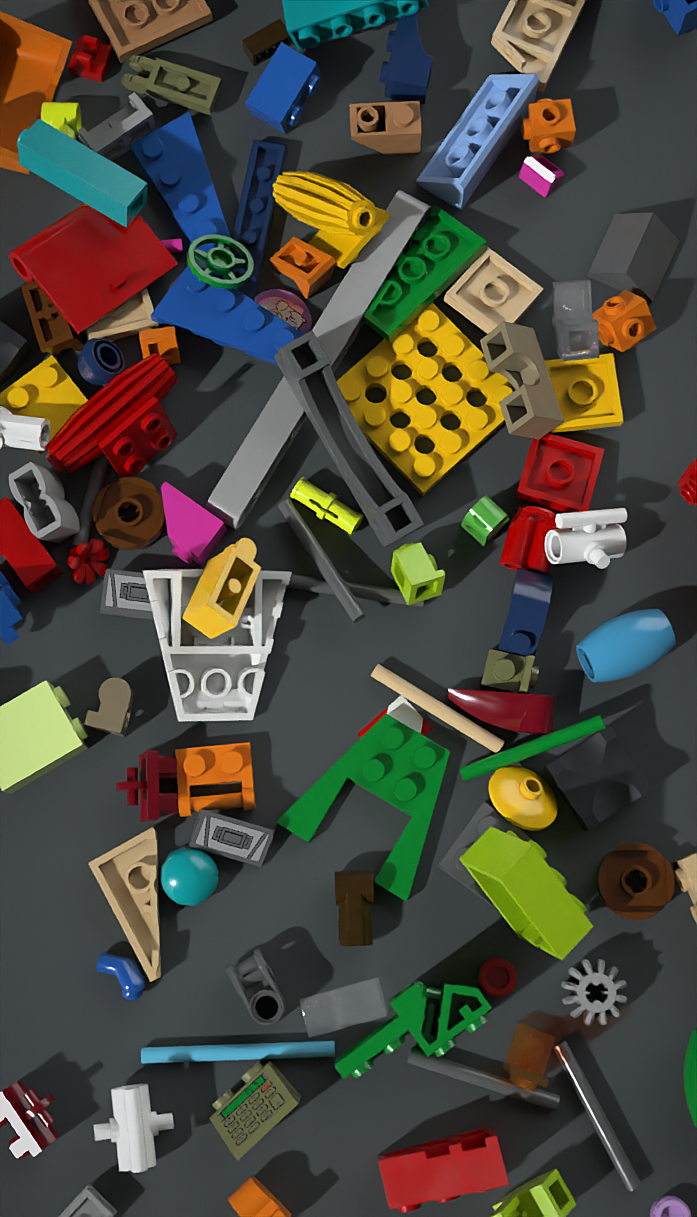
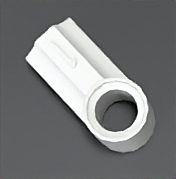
M0 406V449L2 446L40 451L47 449L46 446L49 443L51 433L50 421H46L45 418L13 415L8 409Z

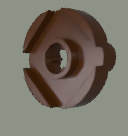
M124 477L110 486L109 484L106 485L96 496L92 509L94 523L99 534L108 544L117 549L133 551L149 548L153 541L161 535L166 524L162 496L154 485L138 477ZM131 505L138 507L136 513L140 514L137 519H132L131 522H124L125 517H120L122 509L128 510Z
M628 843L618 846L604 856L597 871L596 884L599 896L609 911L625 919L644 920L658 914L669 903L674 893L675 877L667 859H664L655 848L643 843ZM632 870H636L639 877L645 878V886H639L641 891L638 893L632 892L631 886L625 883L626 876L630 877L629 872Z

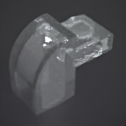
M583 279L553 282L554 316H552V327L558 356L563 361L599 358L598 321L592 317L591 281Z

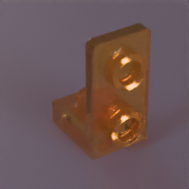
M517 1023L503 1064V1068L511 1074L509 1080L518 1086L535 1092L538 1085L548 1088L550 1080L543 1074L555 1037Z

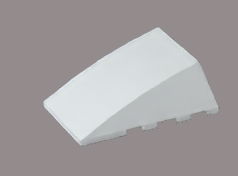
M204 569L143 570L178 721L253 720L265 675V664L268 654L271 653L274 641L272 638L278 617L280 618L283 607L282 600L285 588L289 584L292 572L261 570L237 626L210 639L182 618Z

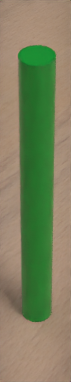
M597 715L460 767V772L463 780L466 782L495 771L500 767L511 765L606 729L601 715Z

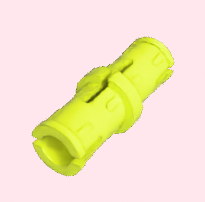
M304 477L297 482L290 495L293 499L295 498L317 512L316 517L321 520L328 519L350 535L357 530L364 515L357 513L338 501L336 494L333 492L327 494Z

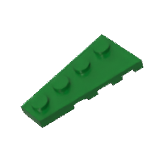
M434 205L429 212V219L424 227H420L413 237L414 242L406 255L402 254L396 264V270L390 280L384 282L363 315L365 324L390 343L487 250L486 240L437 205Z

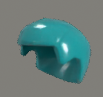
M181 846L169 852L162 862L160 881L167 896L177 904L196 906L209 900L216 890L219 872L216 864L205 851L189 846Z

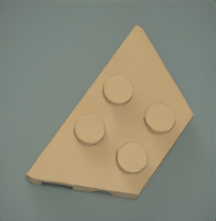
M510 0L493 33L491 44L521 74H536L540 79L537 90L543 93L587 0Z

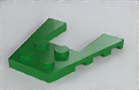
M385 714L278 819L277 824L309 843L347 779L411 816L409 823L374 880V883L406 902L409 898L450 751L390 715Z

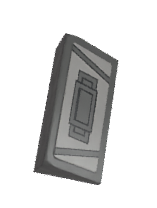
M106 569L100 613L154 620L144 574L141 572Z
M200 809L189 847L261 867L275 830Z

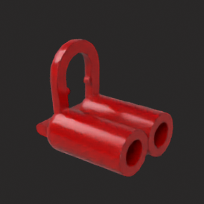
M519 505L517 514L511 517L499 564L512 570L521 568L549 575L552 563L546 556L545 537L549 530L560 529L557 528L555 523L556 514L542 507H524V505Z

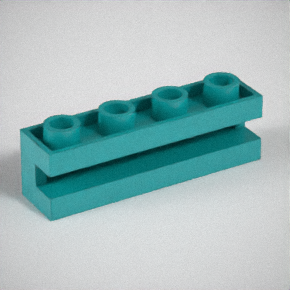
M282 0L287 32L298 51L314 48L318 44L346 37L351 33L379 26L384 22L412 15L417 11L428 8L427 0Z

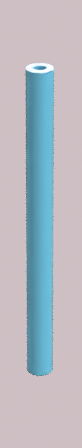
M334 1041L141 1048V1063L335 1057Z

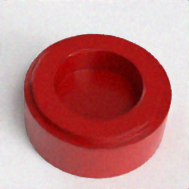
M491 958L481 965L478 971V982L481 989L488 995L503 997L510 994L515 988L517 973L509 961L502 958Z

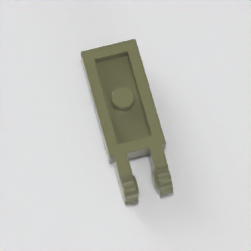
M140 55L131 56L129 60L130 67L139 73L148 75L149 78L146 79L125 73L121 80L125 88L139 94L146 93L148 96L208 115L212 114L222 88L221 78L158 58L153 60L141 57Z

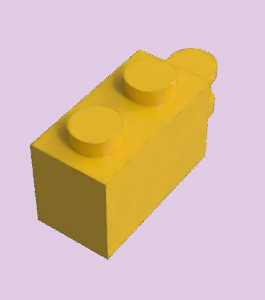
M242 538L236 544L226 547L224 552L208 560L182 618L210 639L237 626L262 567L253 561L257 549L251 539Z

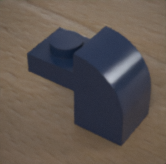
M517 568L498 651L526 657L527 654L535 656L548 613L553 576Z

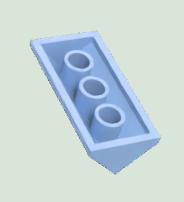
M536 74L489 75L416 180L417 184L461 211L521 124V119L526 117L528 104L535 102L539 77Z

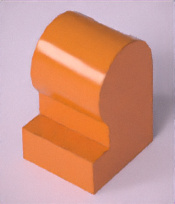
M250 1176L228 1197L230 1205L240 1217L292 1216L281 1202L254 1176Z

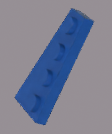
M190 112L130 145L131 152L190 244L198 237L209 234L223 235L230 238ZM204 244L197 249L208 253L210 249L217 247L218 244Z

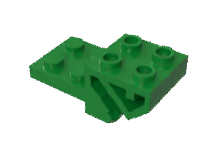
M414 980L388 1000L396 1014L337 1057L334 1066L343 1079L350 1074L356 1079L374 1065L372 1057L381 1050H384L388 1055L406 1041L403 1034L408 1030L427 1057L434 1052L437 1057H440L457 1044L453 1037L466 1029L469 1033H472L487 1022L489 1018L485 1013L492 1008L478 988L474 986L441 982L440 989L427 987L419 980ZM434 997L438 1001L437 1012L434 1014L435 1006L433 1004L428 1005L425 1033H421L423 1021L426 1017L424 1014L426 1000ZM433 1014H434V1015H435V1026H434V1033H433V1035H432V1034H431V1028H432V1021H433Z

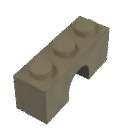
M503 321L480 340L489 371L503 375L514 389V392L499 402L509 434L540 439L562 424L564 419L534 328Z

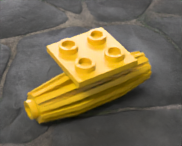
M286 171L283 172V175H279L276 178L277 181L273 183V197L276 198L275 201L297 220L320 229L308 244L332 256L336 261L335 265L343 269L358 257L360 250L371 238L379 234L382 226L391 217L388 211L375 207L373 202L349 184L315 172Z

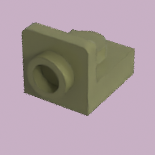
M489 649L480 686L502 692L526 694L528 687L535 688L538 678L539 667L533 666L535 656L527 654L526 657Z

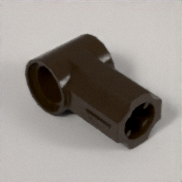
M373 870L335 871L336 906H339L338 927L340 947L373 945L371 904H374Z

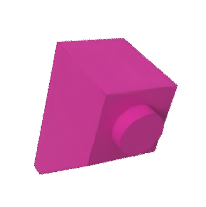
M165 481L161 486L168 537L174 546L172 552L188 564L194 560L202 566L227 532L225 523Z

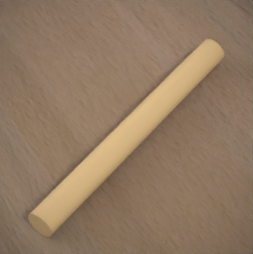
M377 664L372 672L371 677L496 754L503 746L505 741L380 664Z

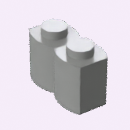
M29 462L9 474L11 492L15 499L24 506L26 524L37 538L59 544L80 531L78 516L74 508L65 501L63 484L54 471Z

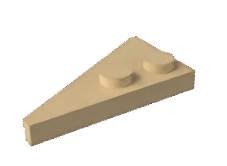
M151 827L88 864L150 982H153L161 977L157 831L154 827Z

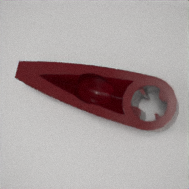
M448 688V698L470 715L486 723L522 733L542 735L552 733L555 697Z

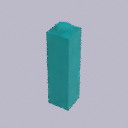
M39 118L30 129H24L19 135L17 147L19 164L120 225L127 228L147 204V182Z

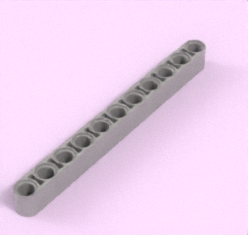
M401 190L396 193L386 209L391 217L382 226L379 234L371 238L362 248L312 329L331 362L330 366L333 374L365 324L364 313L384 282L390 280L396 270V264L402 254L406 255L414 242L413 237L420 227H424L429 217L431 206ZM283 376L217 483L204 508L236 530L246 519L308 417L285 376Z

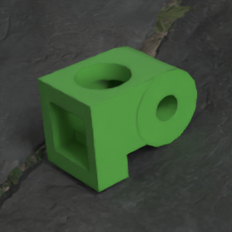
M485 495L465 515L461 527L480 545L485 547L509 523L510 518Z

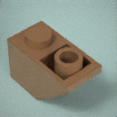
M420 101L349 104L351 140L385 155L420 153L422 134Z

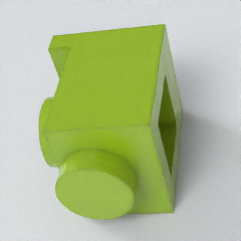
M421 542L416 544L408 543L394 550L391 573L407 605L442 594L445 573L443 569H437L434 557L431 554L427 555Z

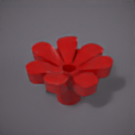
M92 539L89 544L82 542L69 551L67 565L73 569L71 577L78 584L83 581L86 585H91L95 581V573L100 576L105 575L108 566L102 563V561L109 557L110 551L108 548L103 547V541Z

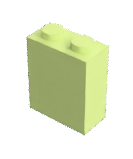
M45 680L0 706V788L3 792L12 794L88 749L83 740L88 737V733L78 717L73 720L71 719L66 710V707L71 704L60 685L54 688L53 685Z

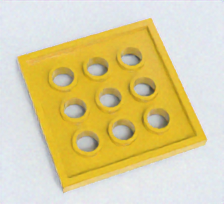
M433 302L391 343L384 339L336 381L363 435L422 496L429 492L505 423L499 402L514 392L511 383L503 375L489 371L484 354ZM423 342H431L436 345L438 351L431 357H425L418 352L417 348ZM397 365H406L411 369L412 374L406 380H398L392 375L391 371ZM453 366L461 371L462 377L458 381L450 382L443 377L442 371L447 367ZM371 388H380L385 392L386 398L380 403H372L367 400L365 395ZM424 389L431 390L436 395V400L430 405H423L417 401V393ZM473 391H479L485 395L487 402L481 407H474L468 403L467 395ZM405 413L410 418V424L402 429L394 427L390 423V418L393 414ZM453 414L460 419L461 425L456 430H447L441 425L440 420L442 417ZM420 438H429L433 441L435 448L431 453L422 454L415 449V442Z

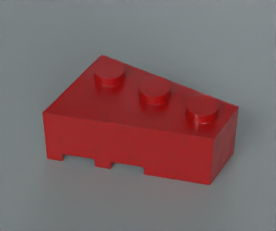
M490 1126L377 1155L389 1209L398 1208L399 1213L419 1209L422 1207L421 1203L437 1200V1203L455 1200L460 1195L474 1192L481 1193L509 1186L497 1135Z

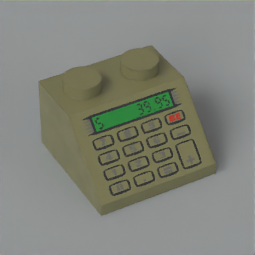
M271 1060L264 1067L258 1061L241 1077L245 1084L235 1094L228 1089L212 1104L217 1111L209 1119L237 1160L243 1157L299 1104L301 1095Z

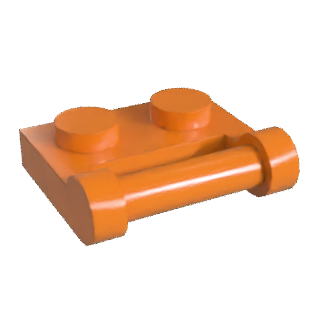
M250 742L175 749L180 817L192 816V812H199L200 809L209 811L243 807L244 811L256 810ZM242 782V792L191 797V787Z

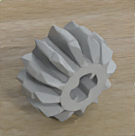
M587 959L581 960L583 974L574 967H570L568 973L575 979V982L562 981L561 983L562 988L572 990L571 995L562 998V1003L572 1004L576 1002L577 1004L571 1009L570 1015L573 1018H577L584 1011V1024L590 1026L596 1013L598 1022L601 1025H606L608 1018L605 1011H608L614 1017H619L621 1012L613 1005L614 1002L627 1003L626 996L616 994V990L627 986L626 981L617 980L613 982L612 980L619 970L612 966L604 973L605 961L602 959H597L593 970ZM588 984L596 986L600 984L602 986V990H598V992L602 993L600 1000L592 998L588 1000L586 998V995L590 994V992L586 991Z

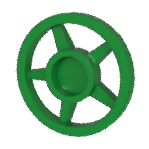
M209 234L198 237L191 243L187 254L189 268L199 278L198 281H203L217 288L238 289L248 282L254 268V262L249 251L236 240L223 235ZM204 244H218L217 247L210 249L208 253L197 249ZM224 245L234 249L243 259H236L231 251L224 248ZM195 258L206 264L207 268L204 271L198 266ZM247 267V272L239 278H236L232 272L235 268ZM212 275L223 276L226 280L215 278Z

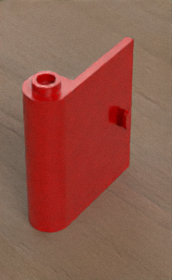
M85 203L9 252V259L19 276L28 283L35 280L78 335L178 266L176 260L139 214L126 228Z

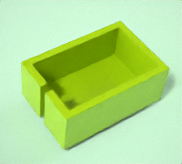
M490 826L459 860L519 938L536 947L540 946L543 951L563 960L593 928V925L584 914L587 910L577 897L568 893L564 887L567 884L565 878L557 870L549 867L544 860L547 854L533 840L523 841L512 831L508 830L505 833Z

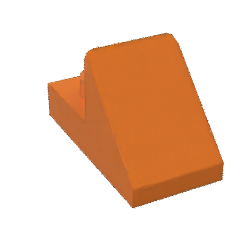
M296 237L288 241L269 259L276 271L295 281L306 299L310 298L331 278L336 263L329 254Z

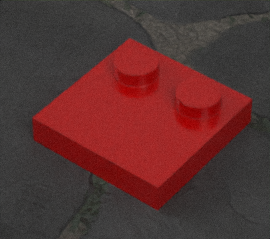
M547 433L540 439L532 438L515 498L566 513L588 511L605 449Z

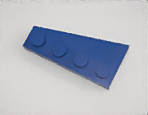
M198 264V266L204 271L205 268ZM189 265L150 315L152 321L163 325L166 323L175 326L180 331L193 336L197 334L211 339L215 344L226 348L228 346L244 351L246 355L276 366L278 364L274 356L278 350L304 335L237 289L217 288L203 281H198L199 278L194 275Z

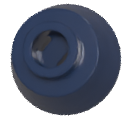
M91 338L85 343L78 358V369L86 381L94 385L107 384L124 371L123 355L114 343L102 338Z

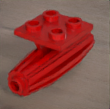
M157 353L151 354L121 372L70 416L47 444L46 448L50 453L45 458L58 473L65 469L71 474L102 454H105L120 478L131 477L139 473L153 456L159 451L165 450L172 440L178 436L160 404L179 380L177 375Z

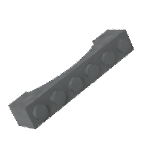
M313 330L282 346L274 356V359L382 546L385 547L424 525L407 493H404L386 471L360 430L336 382L330 366L331 362Z

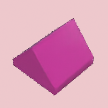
M537 154L526 158L519 178L546 198L563 179L565 174L543 155Z

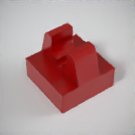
M84 35L83 38L79 37L68 66L70 74L103 83L113 56L112 46L103 44L99 39Z

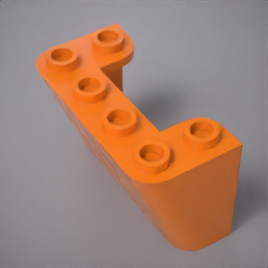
M1 11L0 168L28 175L30 170L19 164L17 140L24 129H30L38 118L41 120L43 102L52 101L72 41Z

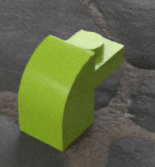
M554 1169L526 1182L505 1195L492 1206L494 1212L489 1217H566L576 1206V1202L558 1170Z

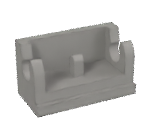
M136 93L128 96L131 101H129L126 107L89 132L83 127L77 132L81 144L112 162L130 150L131 144L156 131L153 113L145 106Z

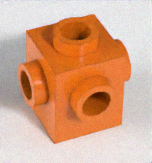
M540 99L528 104L526 118L521 119V134L523 140H528L530 153L541 151V153L549 154L562 148L572 147L576 128L570 99L554 101L551 99Z
M627 290L615 297L609 298L602 307L592 313L597 325L595 333L600 342L605 346L610 345L621 352L633 348L642 338L657 329L646 299Z

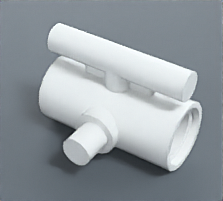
M625 508L557 514L555 523L557 528L562 529L549 530L546 534L545 552L548 560L552 564L587 561L590 564H595L600 569L606 568L610 563V558L622 557L626 550L627 542L624 529L621 525L617 524L627 520Z
M148 1084L111 1089L114 1118H109V1123L93 1125L95 1141L111 1139V1143L116 1142L119 1171H132V1173L147 1171L149 1167L156 1166L154 1136L159 1135V1131L174 1129L172 1113L157 1115L156 1111L151 1112Z

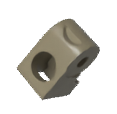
M113 677L101 684L98 694L101 702L99 711L88 710L84 725L89 729L125 737L135 702V694L125 680Z

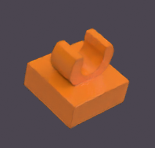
M165 325V328L158 329L148 327L143 331H139V340L144 359L153 353H157L168 365L181 363L175 326Z

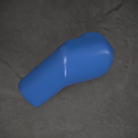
M100 953L97 972L116 975L123 988V997L128 1000L139 999L145 988V978L137 963L130 958Z

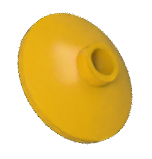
M517 765L500 767L493 773L488 785L489 795L497 811L507 821L519 828L530 831L543 830L550 826L557 815V801L549 785L539 775Z

